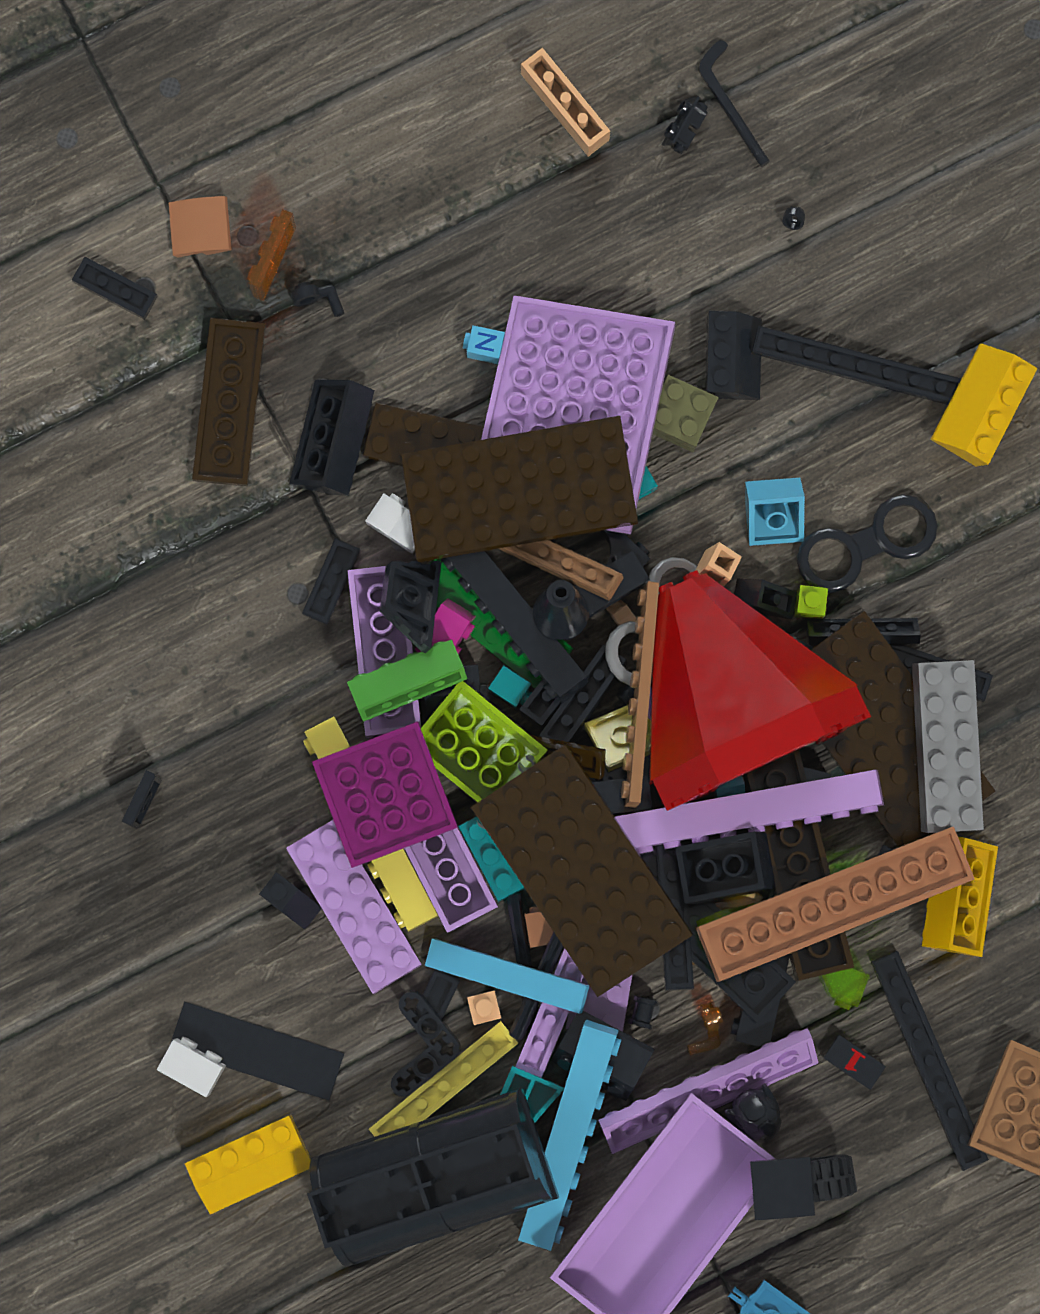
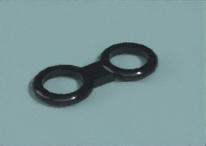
M902 494L890 497L880 504L874 514L872 526L849 535L840 529L824 528L816 530L807 536L798 550L797 565L799 573L808 585L828 588V593L845 590L856 581L861 572L862 562L885 552L894 558L911 559L919 557L928 551L935 541L938 525L935 513L926 502L916 496ZM896 507H912L920 512L925 520V536L920 543L913 547H898L891 543L885 535L883 528L884 519L888 512ZM827 539L837 540L845 545L851 557L850 569L841 579L835 581L822 580L815 576L810 569L808 562L809 552L819 541Z

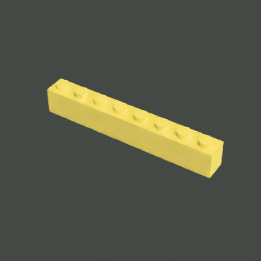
M335 717L305 731L307 739L303 740L310 756L316 753L318 759L350 747ZM404 849L372 860V862L367 864L374 879L381 878L385 887L381 888L380 891L387 904L393 902L398 912L394 913L393 916L400 929L406 927L409 932L438 917Z

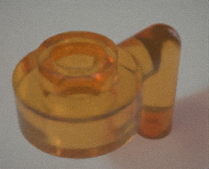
M712 1002L700 1005L701 1016L708 1039L688 1044L687 1050L690 1056L719 1048L721 1045L718 1029L719 1023L723 1022L719 1007H714Z

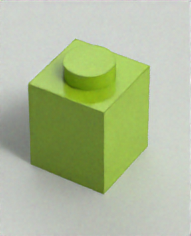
M800 585L797 589L794 617L823 619L826 612L828 588Z

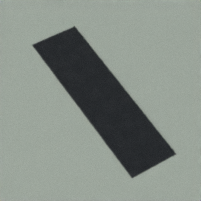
M185 1001L171 1040L172 1043L176 1038L181 1040L182 1037H186L198 1044L196 1049L206 1054L207 1050L219 1055L222 1058L221 1063L225 1064L227 1068L328 1101L330 1100L345 1054Z

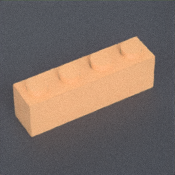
M543 48L521 63V75L587 156H590L609 141V128Z

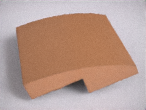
M202 197L169 202L173 256L179 258L199 253L211 255L231 251L227 197Z

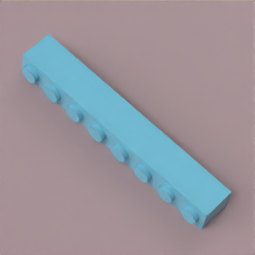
M586 1020L545 1150L559 1198L528 1208L518 1241L551 1251L554 1242L560 1243L564 1227L559 1226L562 1216H568L572 1200L567 1199L570 1189L576 1190L580 1174L575 1171L578 1162L584 1164L589 1148L583 1146L586 1135L590 1137L593 1135L597 1120L592 1119L594 1109H601L605 1093L600 1092L603 1082L609 1083L613 1066L608 1065L611 1055L617 1056L621 1039L616 1038L619 1031L617 1029Z

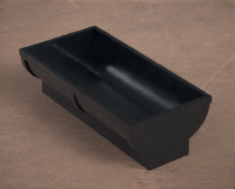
M523 1087L310 1158L309 1171L312 1190L307 1193L324 1248L331 1247L339 1262L345 1267L559 1198Z

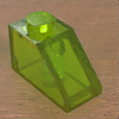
M850 968L819 977L828 997L835 1000L833 1005L850 1010L851 1006H859L870 975Z

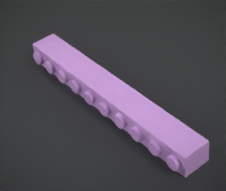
M871 770L682 804L669 811L666 808L616 816L615 818L639 854L652 852L653 846L664 844V849L681 846V841L692 839V844L709 841L708 836L719 834L720 838L737 835L736 831L747 829L748 833L754 831L765 832L764 826L776 824V829L793 827V821L804 819V824L821 822V816L832 814L833 819L849 817V811L858 809L861 810V814L877 812L878 806L884 805L878 771Z

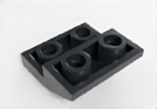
M811 1156L750 1162L755 1220L815 1215Z

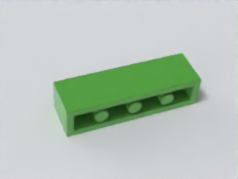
M451 639L446 642L435 643L426 653L413 652L395 663H386L375 671L359 674L353 680L348 681L347 684L364 722L467 680V676Z

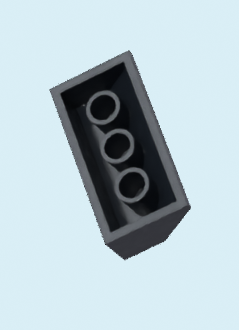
M315 380L289 485L329 495L349 496L375 390L352 380Z

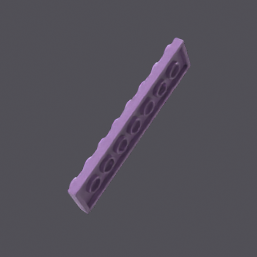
M808 1028L802 1031L791 1032L786 1038L777 1042L766 1043L752 1053L741 1054L727 1064L716 1065L702 1075L689 1077L683 1083L672 1088H664L656 1095L645 1100L639 1099L627 1108L609 1112L604 1118L599 1119V1123L612 1154L661 1133L691 1093L713 1110L732 1102L740 1093L749 1090V1088L759 1090L764 1083L768 1086L818 1064L812 1036Z

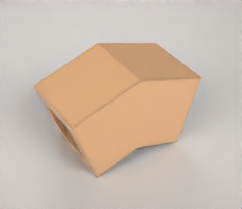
M622 600L617 601L606 609L618 626L629 621L636 622L635 615Z

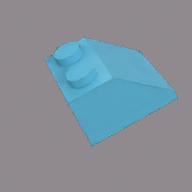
M800 478L745 482V507L749 546L804 541L805 496Z

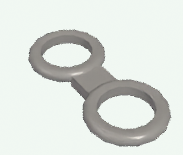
M671 557L662 560L651 570L649 575L650 582L660 583L662 575L667 570L677 569L689 574L695 571L697 566L684 558ZM634 621L619 625L609 635L605 646L606 661L610 671L618 680L629 686L632 673L627 671L621 664L618 657V646L620 640L626 634L635 633L636 622Z

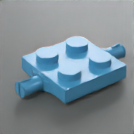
M764 1279L756 1291L749 1296L745 1295L735 1286L732 1291L740 1296V1298L731 1292L728 1297L741 1305L739 1314H810Z

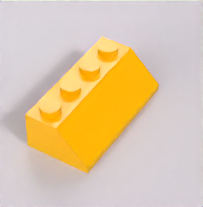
M979 344L930 440L974 466L989 465L1038 368L1015 354L985 344Z
M958 837L975 879L929 897L926 906L925 926L922 933V947L982 957L998 846Z
M289 1115L184 1164L208 1212L213 1214L308 1170L311 1159L292 1115Z

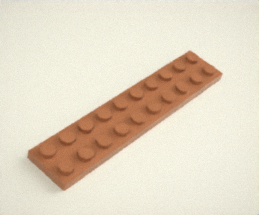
M953 826L699 926L696 930L715 979L719 982L972 881L975 878Z

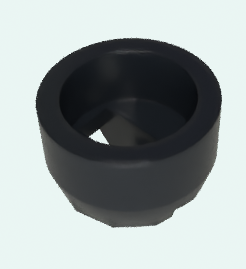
M793 206L787 208L783 215V225L791 230L801 229L805 221L804 210L801 207Z

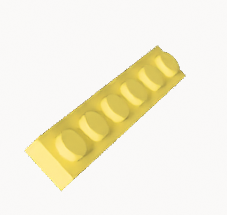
M500 1021L370 1127V1132L375 1137L427 1119L515 1047L518 1042L509 1035L508 1029Z

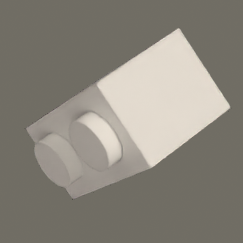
M182 1037L181 1040L178 1038L174 1039L157 1070L204 1097H208L226 1067L225 1064L221 1063L222 1058L207 1050L206 1054L196 1049L198 1044L186 1037Z

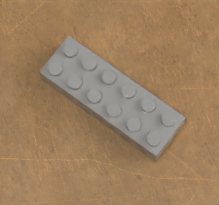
M974 660L912 664L921 832L937 833L953 826L955 831L984 830Z

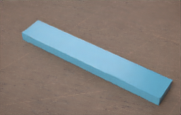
M436 938L431 940L425 966L579 1014L583 1012L589 990V985Z

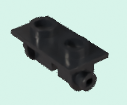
M699 96L688 98L681 102L677 109V118L669 124L664 132L665 139L661 144L662 146L673 144V150L679 154L688 150L696 135L688 129L689 126L698 130L708 114L706 111L708 106L698 102Z

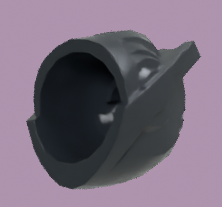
M765 1083L760 1090L749 1088V1090L740 1093L736 1099H733V1108L724 1111L730 1123L753 1142L765 1143L773 1140L781 1127L782 1120L780 1118L779 1105Z

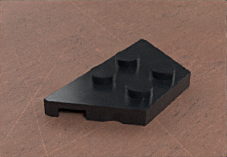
M391 561L385 567L379 612L419 650L426 653L432 646L442 562L433 561L431 564H421L418 561H410L409 563Z

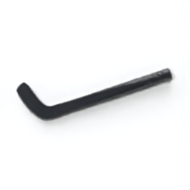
M719 40L707 51L699 66L700 75L759 165L763 167L770 160L757 140H755V137L712 72L713 64L728 47L725 41Z

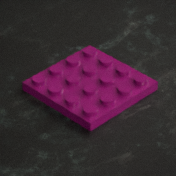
M418 721L312 761L351 868L458 828Z

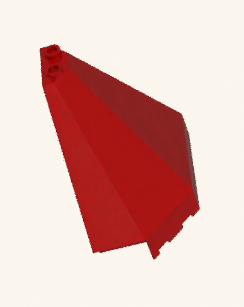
M698 570L683 576L684 581L674 585L673 582H669L659 587L652 662L649 785L654 783L667 811L686 802L693 803L715 793L719 785L812 742H815L816 745L842 734L848 727L871 717L855 682L707 574L700 575Z

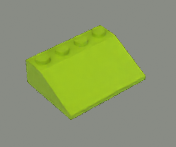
M464 681L454 687L421 728L436 769L476 802L481 801L520 775L519 762L524 767H531L532 764L526 759V755H532L536 763H538L548 751Z

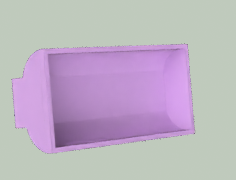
M691 1093L550 1278L595 1314H670L754 1204L750 1162L773 1160L775 1158Z

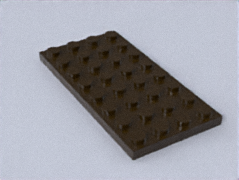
M620 415L401 454L415 553L418 562L638 524Z
M862 611L813 647L811 651L858 685L857 688L871 717L848 727L842 734L822 744L845 775L871 770L878 771L884 805L878 806V811L873 812V814L899 848L935 834L921 832L913 677L867 613ZM980 770L983 801L996 791Z
M567 744L471 807L597 997L693 935Z

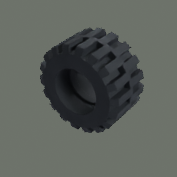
M840 1154L811 1158L814 1202L844 1198L857 1192L852 1156Z

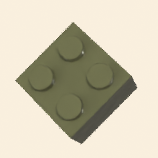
M668 375L662 387L653 435L694 453L718 397Z

